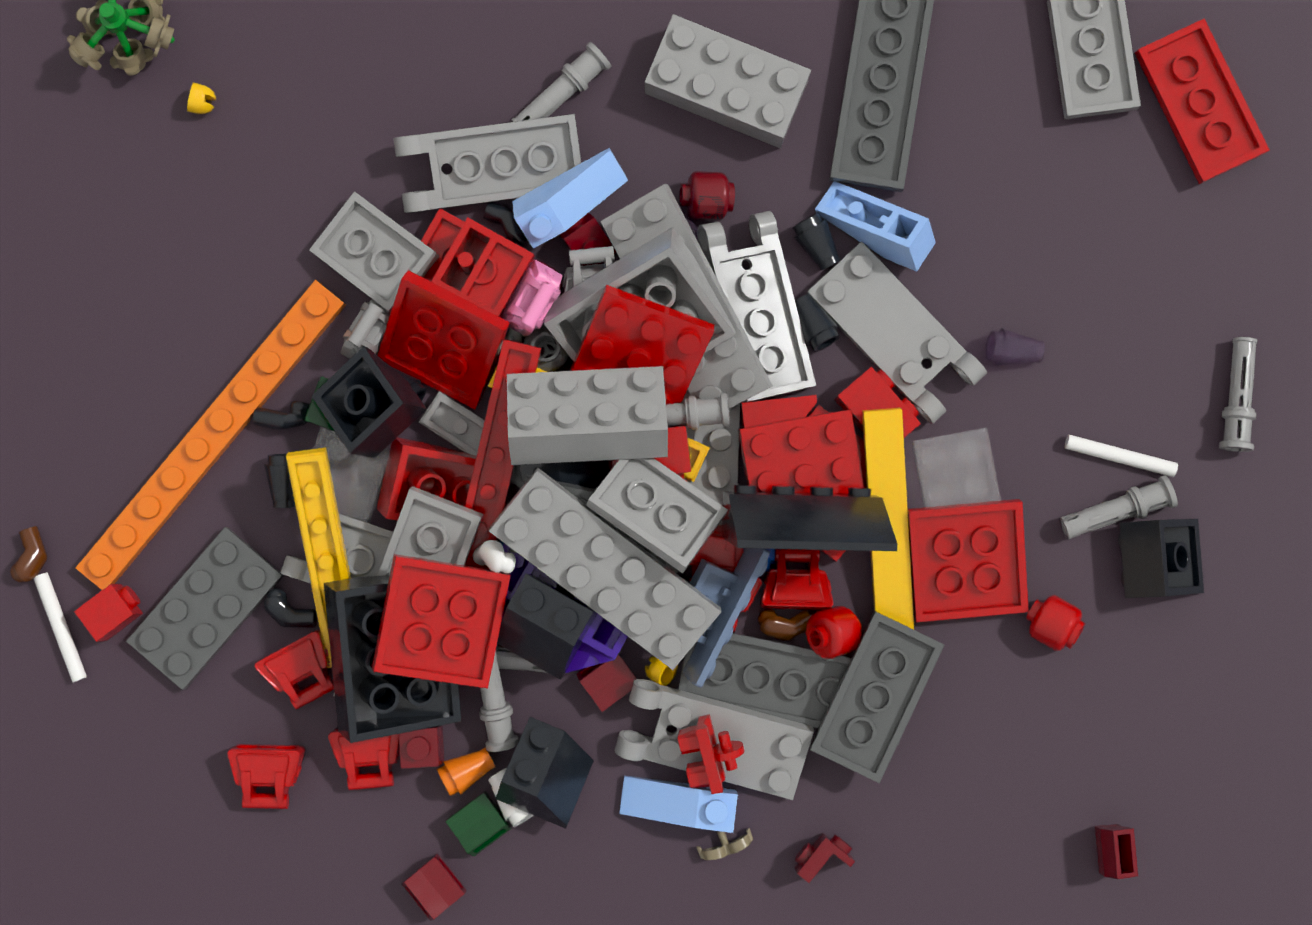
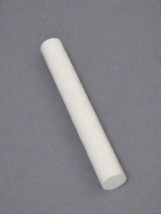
M1069 434L1065 441V449L1174 477L1178 469V463Z
M47 572L37 575L34 578V582L72 683L85 679L87 675L49 574Z

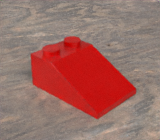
M397 437L391 444L377 510L386 519L398 521L408 491L412 486L465 507L476 455Z

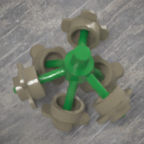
M99 0L91 8L82 7L77 10L76 19L83 24L86 33L80 32L77 37L73 35L67 37V41L70 43L68 48L69 55L76 63L83 67L90 65L93 69L100 70L102 65L98 60L105 53V50L99 41L105 35H117L119 43L113 49L114 56L110 59V65L114 69L120 68L125 70V73L129 76L136 75L145 67L146 62L157 57L160 47L167 50L169 44L175 41V38L172 36L174 28L168 26L171 15L167 14L166 18L162 16L163 0H131L128 9H124L121 5L117 4L116 0H108V2ZM129 27L147 34L144 45L155 49L154 53L149 48L144 49L139 40L127 39L124 31Z

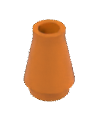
M483 748L477 752L443 761L444 765L436 770L447 792L452 796L457 792L461 795L488 771L496 767L486 748Z

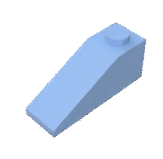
M608 148L512 201L514 219L534 249L568 230L626 183L628 179L611 149Z
M836 181L832 183L815 208L816 213L818 212L821 217L859 242L862 241L868 248L883 258L916 272L936 243L929 218Z
M624 775L619 814L686 827L733 833L738 794L736 790L723 788L722 793L711 794L710 786L690 788L687 783Z

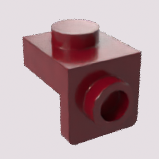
M587 213L568 230L559 234V237L570 250L613 246L590 213ZM601 262V263H591V264H581V266L602 264L603 262Z
M822 833L813 845L808 842L799 851L795 858V861L798 863L795 870L800 877L810 883L832 854L836 855L849 867H852L855 860L849 853L853 848L836 834L830 839Z

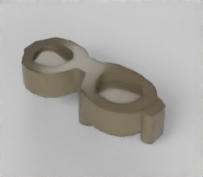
M749 827L746 829V834L731 842H728L725 832L718 831L721 842L720 846L702 849L701 846L696 847L701 859L716 860L745 849L751 844L753 837Z

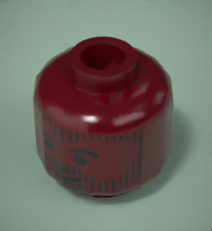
M695 171L689 176L687 184L680 185L679 204L680 206H686L687 214L693 220L720 221L726 216L727 212L733 211L735 186L733 182L728 181L724 173Z

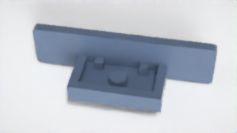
M746 548L734 572L701 559L689 584L721 607V613L699 638L683 670V675L693 685L701 688L705 680L713 674L716 667V659L723 645L727 644L731 639L733 626L740 612L747 607L750 601L752 588L758 577L762 576L767 568L770 555L769 550Z

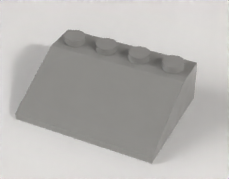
M673 227L560 295L552 304L544 320V325L574 361L607 284L714 324V333L705 352L736 335L734 327L695 257Z

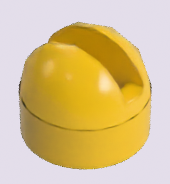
M193 82L188 98L187 112L195 114L211 112L214 106L207 103L206 100H216L212 89Z
M651 656L648 659L651 662L650 666H645L646 676L653 682L667 686L673 680L678 665L672 670L655 656Z

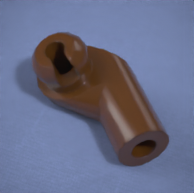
M37 526L19 532L25 551L10 570L12 578L19 583L33 580L47 561V553Z
M766 609L759 614L757 620L759 625H761L760 630L766 636L788 641L806 631L810 614L807 610H804L787 619L777 616L772 609Z

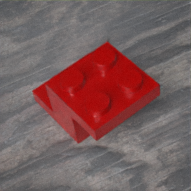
M441 208L437 211L421 239V242L439 255V258L423 278L499 317L503 314L535 257L530 251L467 217L464 222Z

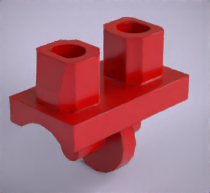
M710 714L699 716L697 725L679 730L677 736L682 755L701 751L703 761L687 764L686 772L690 788L710 786L711 794L722 793V782L726 780L722 761L725 762L727 771L737 769L735 758L740 757L745 752L744 746L741 741H731L728 731L718 733L720 744H717Z

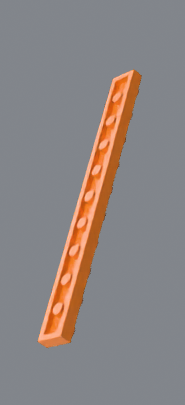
M315 280L77 565L76 569L101 590L110 584H115L250 422L254 411L265 404L344 309L346 304Z

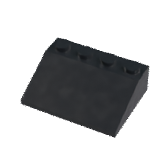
M737 484L734 485V491H723V507L728 509L722 522V537L736 548L897 551L898 543L883 498L871 495V488L849 487L848 494H833V487L811 486L810 493H795V486L774 485L772 486V492H757V485Z
M390 575L357 577L324 583L338 731L350 743L461 722L458 684L378 673L372 670Z

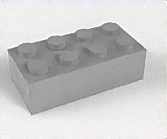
M673 14L646 77L645 94L781 149L807 86L811 70Z
M663 366L507 374L508 442L511 465L668 457V424Z

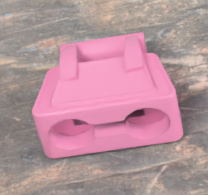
M534 259L501 315V318L510 322L509 328L525 337L529 336L534 329H540L552 304L561 293L559 285L563 276Z

